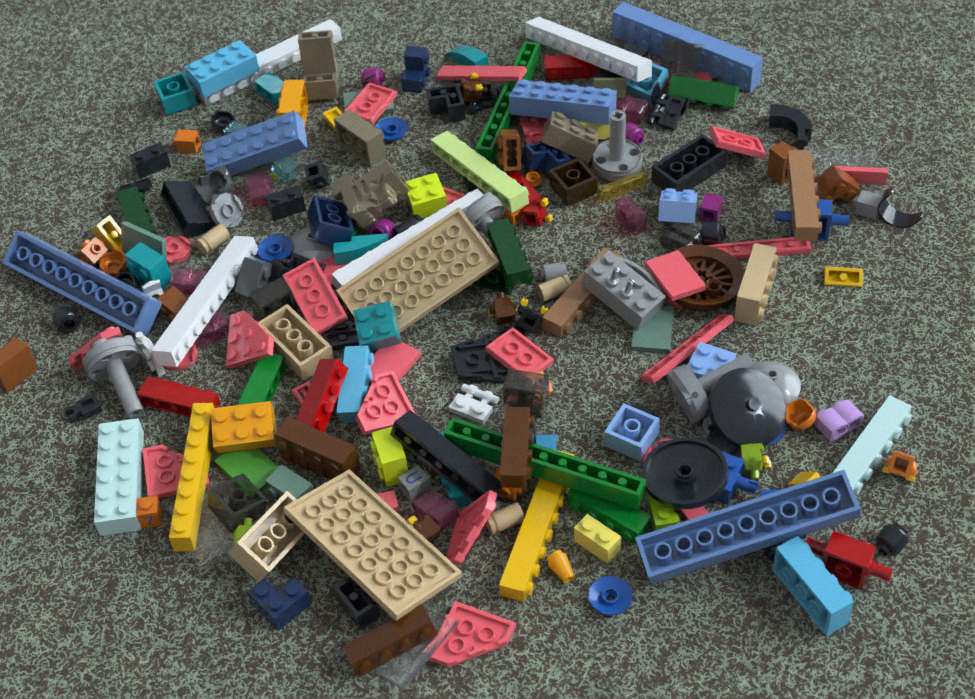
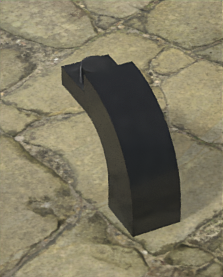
M770 104L769 128L789 130L796 137V148L804 150V146H807L808 141L811 139L812 125L805 114L795 108Z

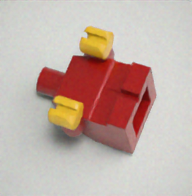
M548 198L534 199L523 207L521 212L525 225L541 227L542 221L552 222V214L545 216L547 212L545 207L549 203Z

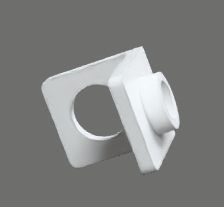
M153 280L142 286L143 292L151 297L163 294L160 280Z

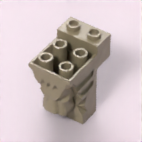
M332 30L299 32L298 45L308 100L317 101L319 99L332 100L338 98L340 67L335 57Z
M388 160L357 181L347 172L331 183L333 197L337 201L343 202L346 208H348L346 211L348 216L352 220L355 219L360 229L364 228L368 233L370 226L377 221L376 219L383 212H386L388 207L397 204L398 197H403L410 191L405 179Z

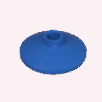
M398 117L384 118L375 126L383 132V139L386 141L398 140L408 132L407 122Z
M272 235L259 243L257 252L259 257L267 262H272L274 258L284 260L291 254L293 244L284 235Z
M616 576L601 577L589 589L590 604L597 612L604 615L613 616L621 614L632 603L633 593L630 585L625 580ZM612 597L615 600L609 601L607 598Z

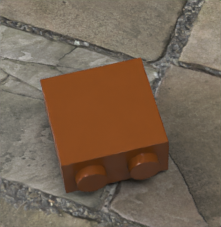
M516 129L499 130V135H496V145L499 149V152H497V163H499V166L504 171L521 170L519 133Z
M16 337L0 348V387L7 393L38 370L35 364L37 361L30 353V346L25 341L21 342Z

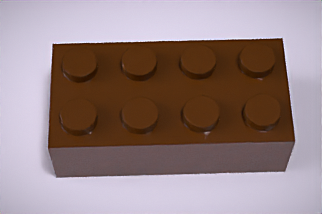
M287 417L275 432L281 458L285 462L297 464L303 470H311L321 478L333 479L349 469L357 475L361 470L355 445L290 417Z

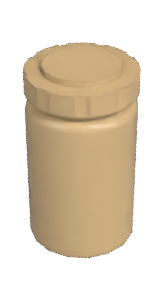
M218 224L195 240L198 249L207 255L210 251L228 240L230 234L222 224Z
M565 274L562 277L560 276L538 284L536 289L541 301L545 302L561 296L572 283Z
M516 502L491 513L485 525L490 534L494 535L496 532H501L523 523L525 517L520 505Z

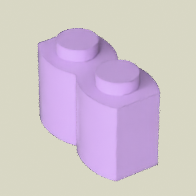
M849 400L838 401L832 408L823 409L816 415L815 426L830 441H834L845 433L860 427L863 423L864 415Z

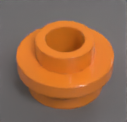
M529 172L526 174L525 179L532 187H537L541 184L542 179L539 173Z

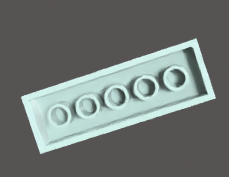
M139 418L99 424L94 524L100 536L142 530L136 516L137 498H142L144 431Z

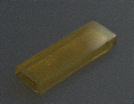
M642 170L598 187V201L603 203L647 186L646 171Z

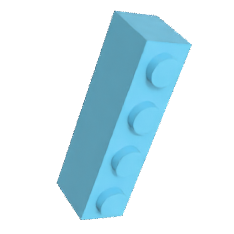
M368 345L345 347L343 364L349 369L339 393L336 412L341 422H356V416L370 388L369 381L372 380L371 364H374V355L370 352Z

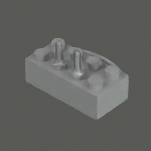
M607 251L584 271L581 285L636 330L640 329L662 308L666 298L655 279L645 269L630 260L615 256L610 251Z

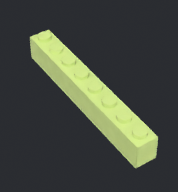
M446 131L431 139L433 153L465 176L470 182H473L485 193L490 192L493 196H496L511 213L529 204V192L526 187L521 186L515 179H512L504 171L498 169L495 164L490 163L484 156L479 155L455 135Z

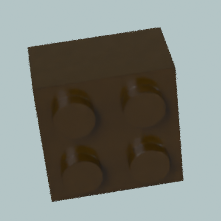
M580 158L549 170L550 186L567 206L597 194V177Z

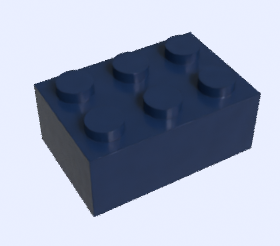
M316 195L313 196L307 211L313 241L319 244H329L333 247L334 243L350 242L354 229L351 218L346 212L348 208H346L343 202Z

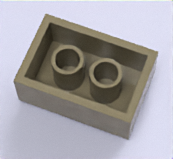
M350 109L334 119L338 144L370 167L386 157L384 134L380 129H377L369 121L364 120Z
M552 111L543 127L542 142L589 163L598 146V132L593 127L582 125L578 120H571L560 112Z

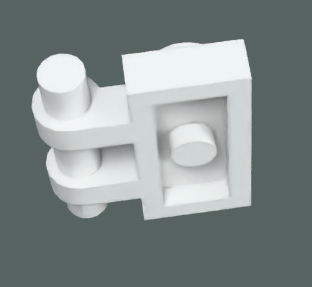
M137 332L135 341L137 346L140 347L141 357L148 361L146 363L150 371H155L158 376L165 374L164 367L156 364L151 350L154 344L142 332Z
M463 384L461 391L466 392V395L458 393L450 404L449 411L484 425L493 411V406L488 404L490 402L497 404L499 397L493 395L490 391L484 392L479 390L477 386L472 384L470 386ZM474 396L481 398V402L473 399Z

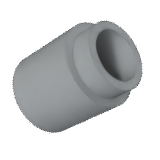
M565 263L545 264L543 269H540L541 280H545V282L560 276L562 277L565 274L567 275Z

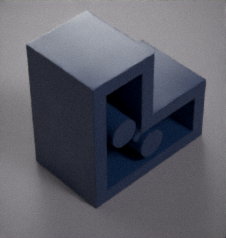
M407 46L404 53L405 70L401 78L403 91L422 93L423 87H426L427 77H430L431 68L428 67L430 57L427 54L426 47Z
M543 142L525 144L521 156V163L528 171L544 169L548 175L550 169L571 161L565 152Z
M295 578L279 591L263 579L247 592L251 605L278 631L312 604L308 590Z

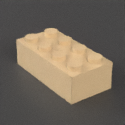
M754 243L737 295L734 319L736 322L757 326L758 320L763 319L765 309L762 307L767 306L769 295L766 294L771 293L773 286L771 280H775L777 269L774 268L777 267L779 256L776 255V247Z
M288 304L258 322L274 338L273 351L276 354L284 355L286 364L303 381L314 375L320 359H334L331 345Z
M288 491L228 552L258 582L275 567L305 534L284 513V506L297 500Z

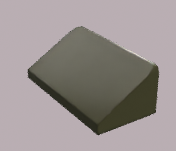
M593 78L592 87L617 90V98H625L627 78Z

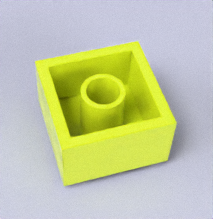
M437 173L406 181L410 191L405 196L413 216L418 214L422 218L428 217L448 206L446 194Z
M392 427L372 432L373 441H370L373 460L378 468L380 481H385L386 487L399 484L398 477L408 471L402 444L390 435Z

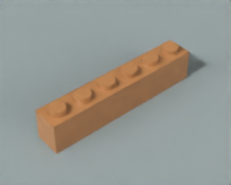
M788 150L786 165L794 241H817L818 233L822 232V222L818 221L820 220V209H817L819 196L815 195L817 194V183H814L816 171L812 170L814 168V158H811L810 150Z
M604 248L597 255V257L588 265L587 268H589L594 262H596L600 257H602L607 251H610L615 256L623 258V256L607 248ZM584 271L542 317L544 330L562 338L571 331L576 321L581 320L583 313L592 307L597 297L581 285Z

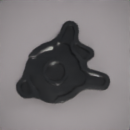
M482 84V86H487V93H482L481 99L464 102L469 105L468 113L475 114L480 110L493 108L503 87L497 86V88L491 87V84Z

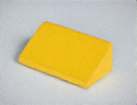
M824 268V285L862 287L863 269Z

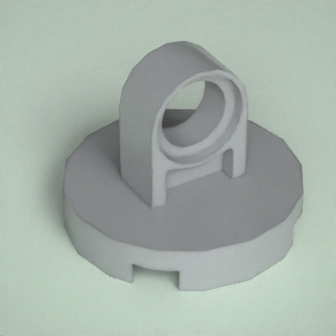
M222 193L212 200L209 211L217 225L222 224L225 228H232L237 226L242 220L241 211H243V205L236 195Z

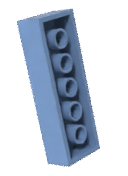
M518 80L509 95L510 114L548 118L553 111L560 112L571 120L575 119L579 122L609 125L610 113L616 110L617 90L609 88L598 89L592 86L562 85L560 83L550 84L543 81Z
M295 110L203 143L206 172H211L215 167L224 166L231 176L308 149L304 120Z

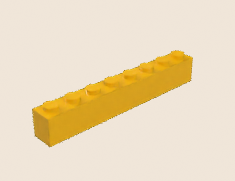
M193 403L169 540L174 552L195 551L213 447L210 410L214 408L213 403Z
M562 452L574 456V454ZM539 478L499 584L500 596L525 602L527 595L531 596L534 588L532 581L534 577L537 578L539 575L540 559L544 560L547 547L545 546L547 542H551L553 530L551 529L553 525L558 523V510L564 506V493L570 490L569 487Z

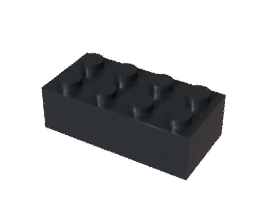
M701 134L652 166L651 182L663 191L668 188L675 189L677 192L691 190L726 167L727 151L716 147L711 139Z

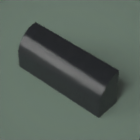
M190 181L163 182L160 196L183 236L197 237L207 233L214 225V221Z

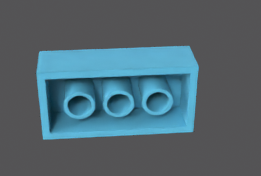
M241 40L184 67L190 84L203 98L260 71L257 55Z
M796 536L776 547L773 564L774 573L822 632L828 636L847 625L854 602L848 591L843 590L837 578L827 571L822 560L816 558L811 552L809 545L803 542L799 536Z

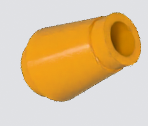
M557 550L547 557V565L563 583H567L575 578L566 553Z

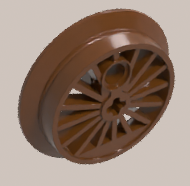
M689 245L672 251L679 250L706 285V290L698 292L696 299L692 298L695 295L692 294L675 300L678 305L694 311H712L725 306L738 295L744 270L739 261L731 254L707 245Z

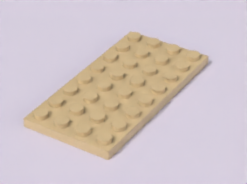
M458 207L336 291L352 314L353 310L390 301L395 308L400 333L500 265V261L460 207Z
M350 469L284 506V513L396 621L461 578V570Z

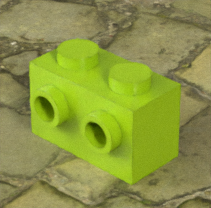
M647 492V507L649 514L652 515L653 531L680 523L679 515L674 513L673 508L660 504Z

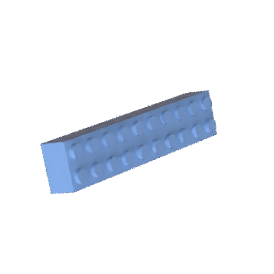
M622 2L613 11L612 37L630 45L636 44L648 50V52L672 62H681L682 65L687 67L693 66L696 71L701 73L705 71L713 79L729 85L739 86L740 90L751 93L760 83L762 56L625 2Z
M16 231L3 260V264L120 326L134 333L142 332L145 336H148L163 303L24 232Z
M844 469L635 538L652 585L791 540L796 536L801 537L859 518L861 508Z

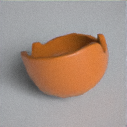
M114 248L112 252L104 253L100 261L101 271L112 277L125 272L127 261L124 252Z
M795 400L786 406V422L792 429L805 430L816 421V411L807 400Z

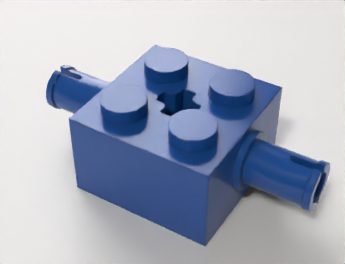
M819 199L817 209H820V220L818 221L822 222V232L818 233L817 240L828 241L830 227L832 225L848 227L850 216L833 214L832 200ZM775 210L774 222H791V237H794L791 211Z
M722 452L727 462L728 480L724 490L715 500L728 505L737 488L755 495L759 482L742 477L744 459Z

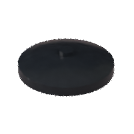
M751 368L734 369L721 376L714 383L708 399L710 419L717 432L729 443L737 447L762 443L765 446L775 440L781 433L786 421L785 400L776 383L764 373Z
M684 437L668 440L655 447L644 461L642 475L646 479V490L654 500L670 508L693 509L712 502L722 493L728 480V467L724 455L717 447L701 439Z

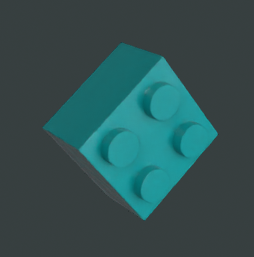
M184 71L153 81L158 99L166 115L197 105L194 90Z
M140 242L125 254L127 267L143 286L147 282L160 280L163 290L173 282L166 258Z
M390 301L353 310L360 346L368 345L369 350L374 351L401 344L395 308Z

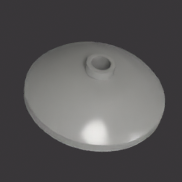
M310 227L301 229L290 238L293 244V253H298L311 259L315 257L318 262L334 257V247L332 245L319 244L312 240Z
M763 361L754 364L755 370L764 373L776 383L782 392L786 406L798 398L801 382L793 369L775 361Z

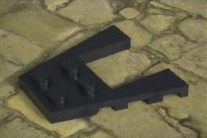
M507 326L495 334L490 335V333L483 335V338L475 341L470 339L451 346V354L458 380L522 383V380L507 368L496 370L493 357L485 351V347L511 328ZM515 326V327H513L514 329H516L518 332H520L522 335L525 336V332H524V329H523L522 327H520V326Z

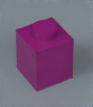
M706 193L700 206L699 219L710 222L718 221L723 209L724 197Z

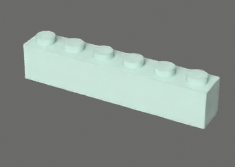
M889 395L834 470V472L845 469L854 494L858 495L863 487L862 482L870 479L873 473L872 468L880 465L883 459L882 454L890 451L893 439H898L902 433L903 425L907 426L912 418V415H910L911 405Z

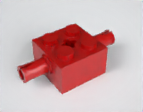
M833 531L827 544L808 536L806 543L809 545L811 552L822 556L825 568L839 582L862 590L869 575L881 578L887 582L890 581L893 568H888L874 562L873 557L876 547L868 542L859 541L849 537L847 534Z

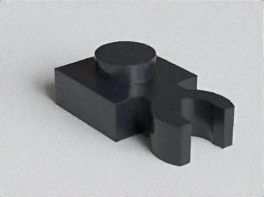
M94 394L76 401V407L71 406L64 410L70 423L76 422L81 416L87 419L103 411Z

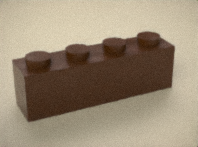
M505 407L500 466L501 487L527 488V480H531V467H528V462H532V449H529V445H533L534 434L530 432V428H534L535 416H531L530 407Z
M422 603L397 621L392 619L343 647L351 666L358 677H361L439 634Z

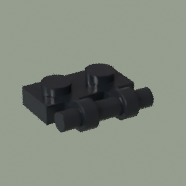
M660 93L654 101V108L648 115L647 123L653 125L655 120H659V127L674 131L686 105V99L670 95L669 99L665 100L666 95ZM665 107L663 113H660V108Z
M351 319L323 332V339L331 345L332 351L345 349L346 346H360L355 321H351Z

